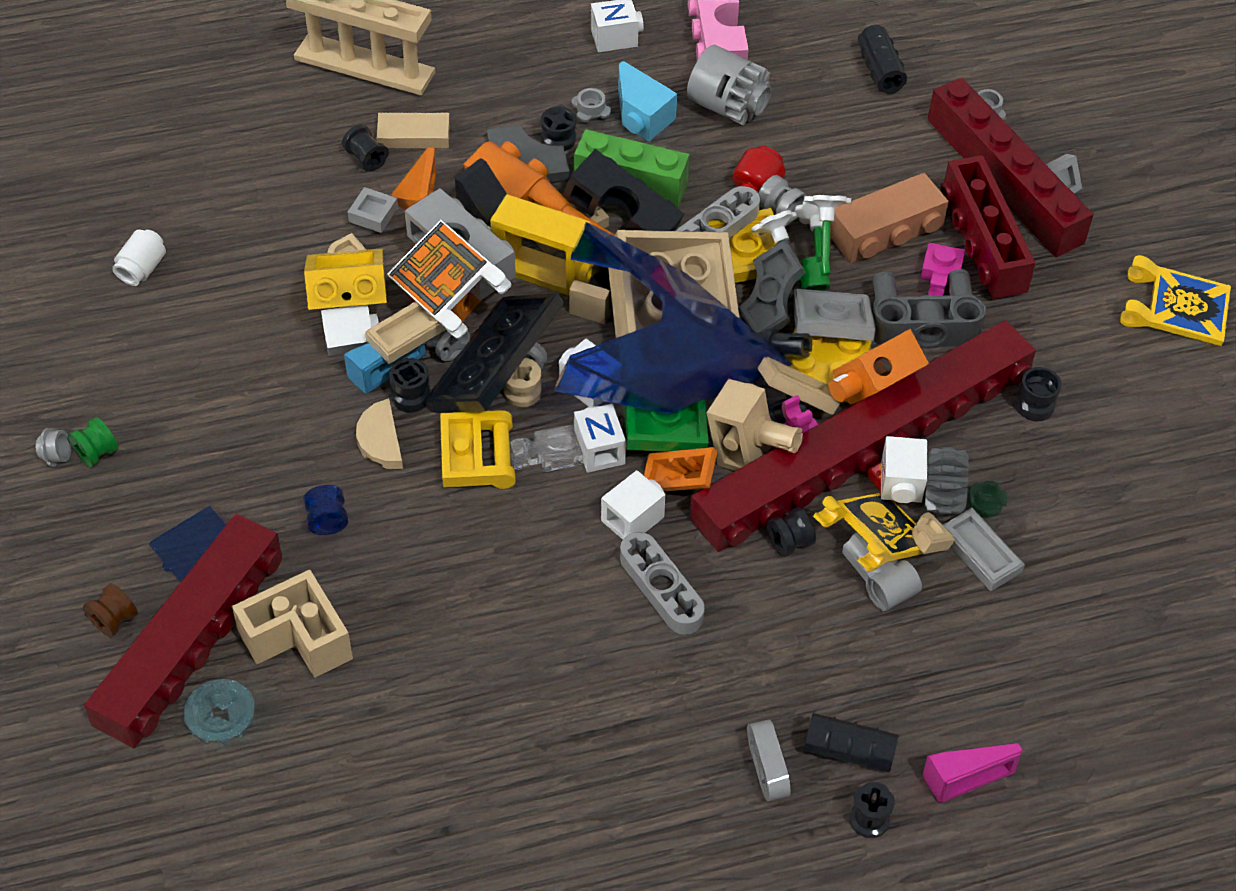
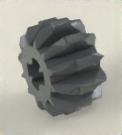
M942 446V448H932L927 455V482L924 506L928 512L951 516V514H961L966 508L969 456L965 450Z

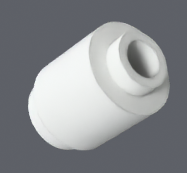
M151 230L134 231L114 258L115 265L112 268L114 274L131 286H137L141 281H146L166 254L163 239Z

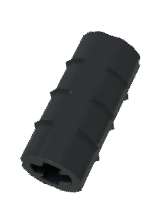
M880 25L866 27L859 34L858 43L861 48L862 57L866 59V66L871 71V78L875 81L880 92L885 94L896 93L907 83L904 64L900 61L899 53L894 48V42L889 37L885 27Z
M813 713L804 751L822 755L824 758L830 757L845 761L846 764L853 763L864 766L867 769L872 768L890 773L899 735L879 730L878 727L871 728L859 725L857 722L851 723L836 719L835 716L828 717Z

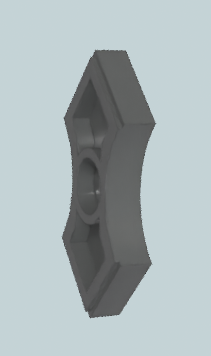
M522 125L486 129L487 141H492L498 146H501L505 141L513 143L521 153L519 159L524 163L528 164L533 158L542 162L549 172L546 176L549 182L569 180L570 171L563 145L553 146L539 143L526 134Z
M785 239L753 260L757 271L756 284L750 297L739 307L740 313L752 332H765L767 329H777L779 331L791 323L787 310L788 296L795 282L806 271Z

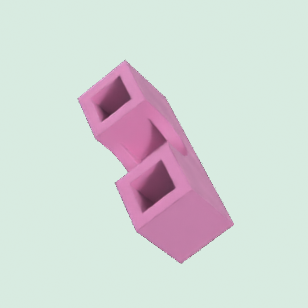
M688 0L689 16H695V19H692L693 40H699V43H696V60L699 59L709 46L714 44L748 60L749 50L744 26H737L739 0Z

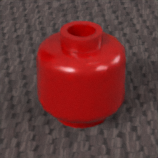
M767 146L746 150L733 171L732 179L737 187H750L758 193L770 177L778 175L784 178L786 169L783 164V158L777 151Z

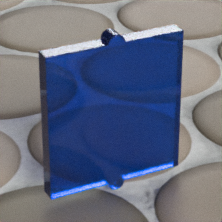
M208 506L150 541L149 546L163 562L164 571H170L181 583L227 524L223 522L211 506Z

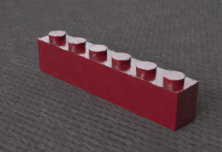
M961 77L933 89L928 121L963 158L983 155L1008 207L1055 257H1058L1084 245L1094 214L965 79Z
M235 513L84 704L92 727L134 749L143 737H148L153 733L159 722V716L169 703H174L179 699L184 690L185 682L195 670H199L205 665L210 650L218 639L225 637L230 632L235 620L232 606L256 595L260 584L267 575H272L278 569L282 560L278 533Z

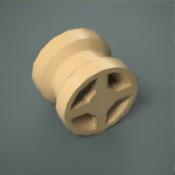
M524 358L503 387L504 398L508 403L516 407L534 405L542 395L541 368L532 359Z

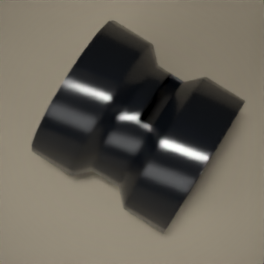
M415 358L398 360L389 370L392 402L396 408L406 413L421 411L426 407L424 402L430 394L428 369L422 361Z
M1034 367L1023 375L1020 386L1021 390L1016 400V409L1022 417L1037 422L1044 421L1052 416L1062 385L1059 376L1054 371L1044 367Z

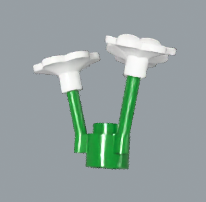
M829 195L804 196L803 204L795 206L794 212L786 210L777 215L769 216L763 219L760 224L755 225L752 231L754 234L758 233V235L771 233L777 245L784 239L786 241L789 240L785 229L789 222L799 217V221L802 224H810V229L814 232L815 256L801 260V265L806 273L796 282H800L801 289L825 291L831 287L829 277L831 274L829 261L831 222H834L835 208L840 205L851 204V198Z

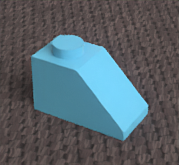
M622 61L619 64L618 74L622 125L630 132L650 142L676 120L677 93L625 61Z

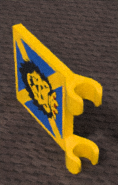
M1135 256L1132 267L1128 269L1127 276L1130 281L1135 283L1154 282L1151 305L1149 309L1140 301L1128 300L1125 311L1121 313V324L1126 327L1148 326L1222 346L1225 337L1231 286L1157 266L1145 256Z

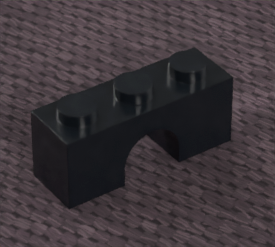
M594 149L570 176L562 195L590 217H593L600 208L605 206H615L622 209L630 219L626 230L676 231L685 214L671 201L658 195L647 187L642 180L632 176L617 165L612 158L603 155L597 149Z

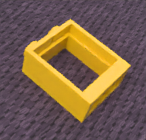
M506 194L490 220L491 232L500 240L507 241L514 249L516 255L515 278L568 296L569 289L574 280L589 283L593 264L590 263V255L594 245V240L590 238V221ZM522 237L566 251V260L523 246Z
M383 248L307 255L304 275L308 310L387 303ZM344 292H349L351 294V299L344 300L342 298V294Z

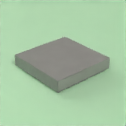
M794 289L792 303L796 333L874 340L875 324L868 295Z

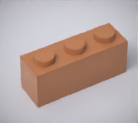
M924 172L851 201V204L836 207L834 222H831L830 238L851 264L863 258H870L878 252L895 245H902L922 234L938 230L944 225L949 201Z

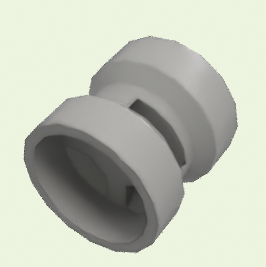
M774 175L763 184L758 192L760 196L759 207L762 209L771 208L775 215L786 210L794 212L795 206L802 205L804 196H807V194L797 188L791 189L788 187V182L785 179Z

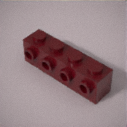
M983 155L948 161L944 182L940 184V191L949 201L948 205L952 212L953 224L955 229L961 231L964 237L967 255L969 258L974 259L978 267L980 283L983 286H987L992 299L1028 293L1036 263Z

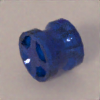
M321 485L305 493L303 501L305 510L309 513L307 524L308 529L312 533L331 535L342 531L347 526L349 521L347 511L343 508L345 503L344 494L339 487Z

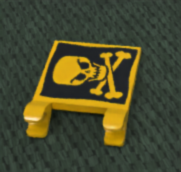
M881 493L838 501L832 496H827L822 501L825 508L821 512H816L813 516L823 527H829L844 518L868 542L866 548L869 552L857 560L868 572L878 569L887 562L923 554L916 545L912 535V530L916 523L893 500L881 499Z

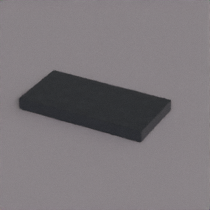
M558 293L502 297L426 398L424 403L431 412L487 411L563 306L564 302Z

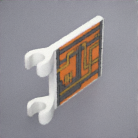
M441 219L387 273L389 278L456 339H460L467 332L468 328L451 309L482 278L499 294H504L512 285L499 268L490 263Z

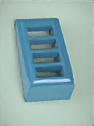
M369 343L357 347L344 354L347 376L360 390L367 394L389 379V370L398 360L404 358L420 359L426 354L425 343L390 364Z

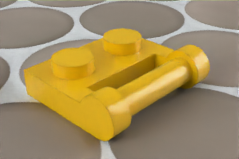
M495 410L440 413L443 487L493 485L499 489H506L515 484L516 476L515 469L511 467L509 431L512 429L513 423L512 415L509 412ZM481 430L493 432L494 466H483Z

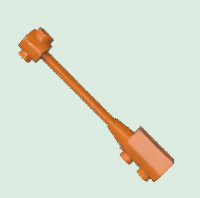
M488 141L481 145L463 164L466 170L478 159L482 158L488 163L508 195L590 221V237L607 248L609 247L615 234L573 208L567 199L549 182V179L546 177L549 172L545 165L535 158L528 164L519 159L521 153L513 143L505 141L501 146H498L494 142Z

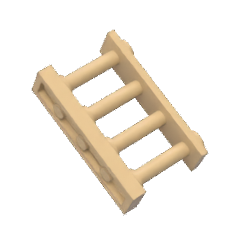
M286 0L287 8L305 13L308 31L305 39L294 54V60L418 95L423 94L434 76L435 67L418 63L417 43L432 21L430 9L397 0ZM320 17L337 21L339 41L322 36ZM352 26L370 31L371 50L354 45ZM384 34L402 39L404 59L386 54Z

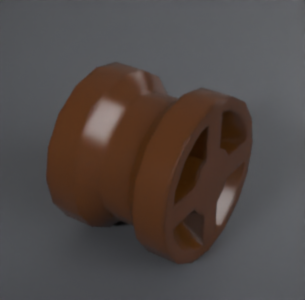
M109 583L103 588L102 596L97 600H89L83 605L84 612L90 621L108 637H113L119 631V625L125 620L131 621L138 615L137 608L131 599L113 583Z

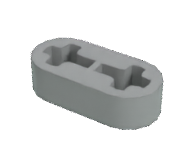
M764 720L748 723L747 736L764 798L767 802L789 798L791 794L789 775L772 721Z

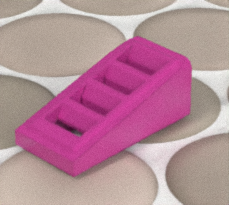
M1018 743L929 755L926 759L923 777L938 803H943L1014 774L1023 750Z

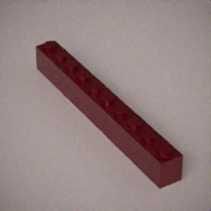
M1004 320L929 362L928 365L804 432L801 445L796 453L776 448L711 484L710 488H704L691 496L690 520L717 552L729 546H738L753 532L764 526L767 527L769 519L776 516L782 518L783 515L796 507L804 508L819 494L828 489L835 490L845 483L847 478L860 471H868L869 468L876 465L882 459L886 436L914 439L922 435L929 436L941 424L952 418L958 419L964 416L974 405L983 400H992L1002 389L1013 383L1020 384L1023 375L1029 369H1032L1031 366L1036 349L1014 327Z

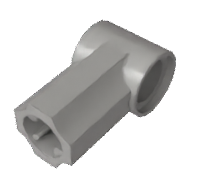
M856 532L843 545L842 553L866 581L867 592L879 610L883 612L888 611L921 592L922 583L920 577L908 561L895 560L887 562L878 569L868 572L857 561L859 557H863L869 552L866 548L868 542Z

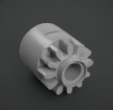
M714 44L709 46L697 60L689 78L687 97L690 101L744 126L746 121L751 122L753 114L759 116L766 108L772 91L770 82L767 81L771 73L768 72V69Z

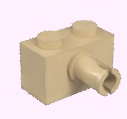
M728 379L707 411L713 446L718 451L716 456L717 465L736 471L767 454L772 446L787 450L790 453H796L801 445L802 429L771 421L765 389L756 385Z

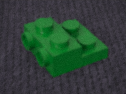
M626 378L622 397L623 428L626 429V450L669 452L708 448L704 382Z

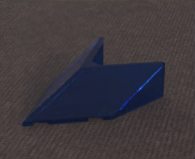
M585 222L572 250L571 260L630 272L663 300L661 322L570 355L555 384L556 392L672 415L684 410L690 404L703 399L707 401L717 397L728 379L742 383L758 381L762 377L758 366L764 357H769L789 367L793 365L687 273Z

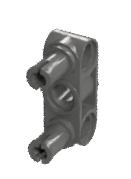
M958 269L948 274L947 283L950 296L923 295L915 297H898L894 273L890 271L876 273L873 277L875 301L872 307L875 324L874 341L880 345L911 329L920 348L960 346L981 334L986 307L979 298L973 295L969 272Z

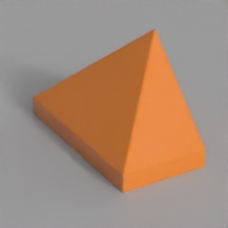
M427 147L390 195L397 198L398 205L404 211L434 192L437 175L435 148Z
M714 447L649 453L644 477L648 480L656 481L664 492L710 488L718 451Z

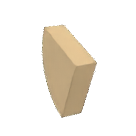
M929 512L920 517L912 530L913 539L923 554L949 550L955 541L954 536Z

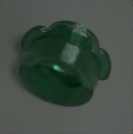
M986 480L982 483L976 482L968 491L970 495V508H973L983 518L997 516L1001 512L1002 507L1008 503L1007 492L1001 490L1000 484L991 480Z

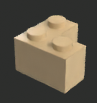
M310 569L232 606L238 633L256 664L262 663L296 646L312 675L316 678L353 659L349 632Z

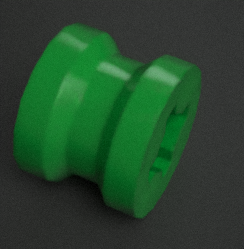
M98 417L89 420L85 429L81 431L74 430L68 434L69 442L75 453L90 468L98 464L99 457L105 453L113 454L119 448L109 428Z

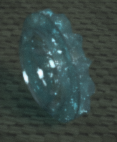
M216 679L202 684L192 692L185 704L184 717L192 735L200 737L206 744L209 741H219L225 745L230 738L235 736L242 738L243 731L247 726L253 725V715L256 708L252 694L244 685L230 679ZM211 703L222 710L227 709L229 720H222L219 716L213 718Z

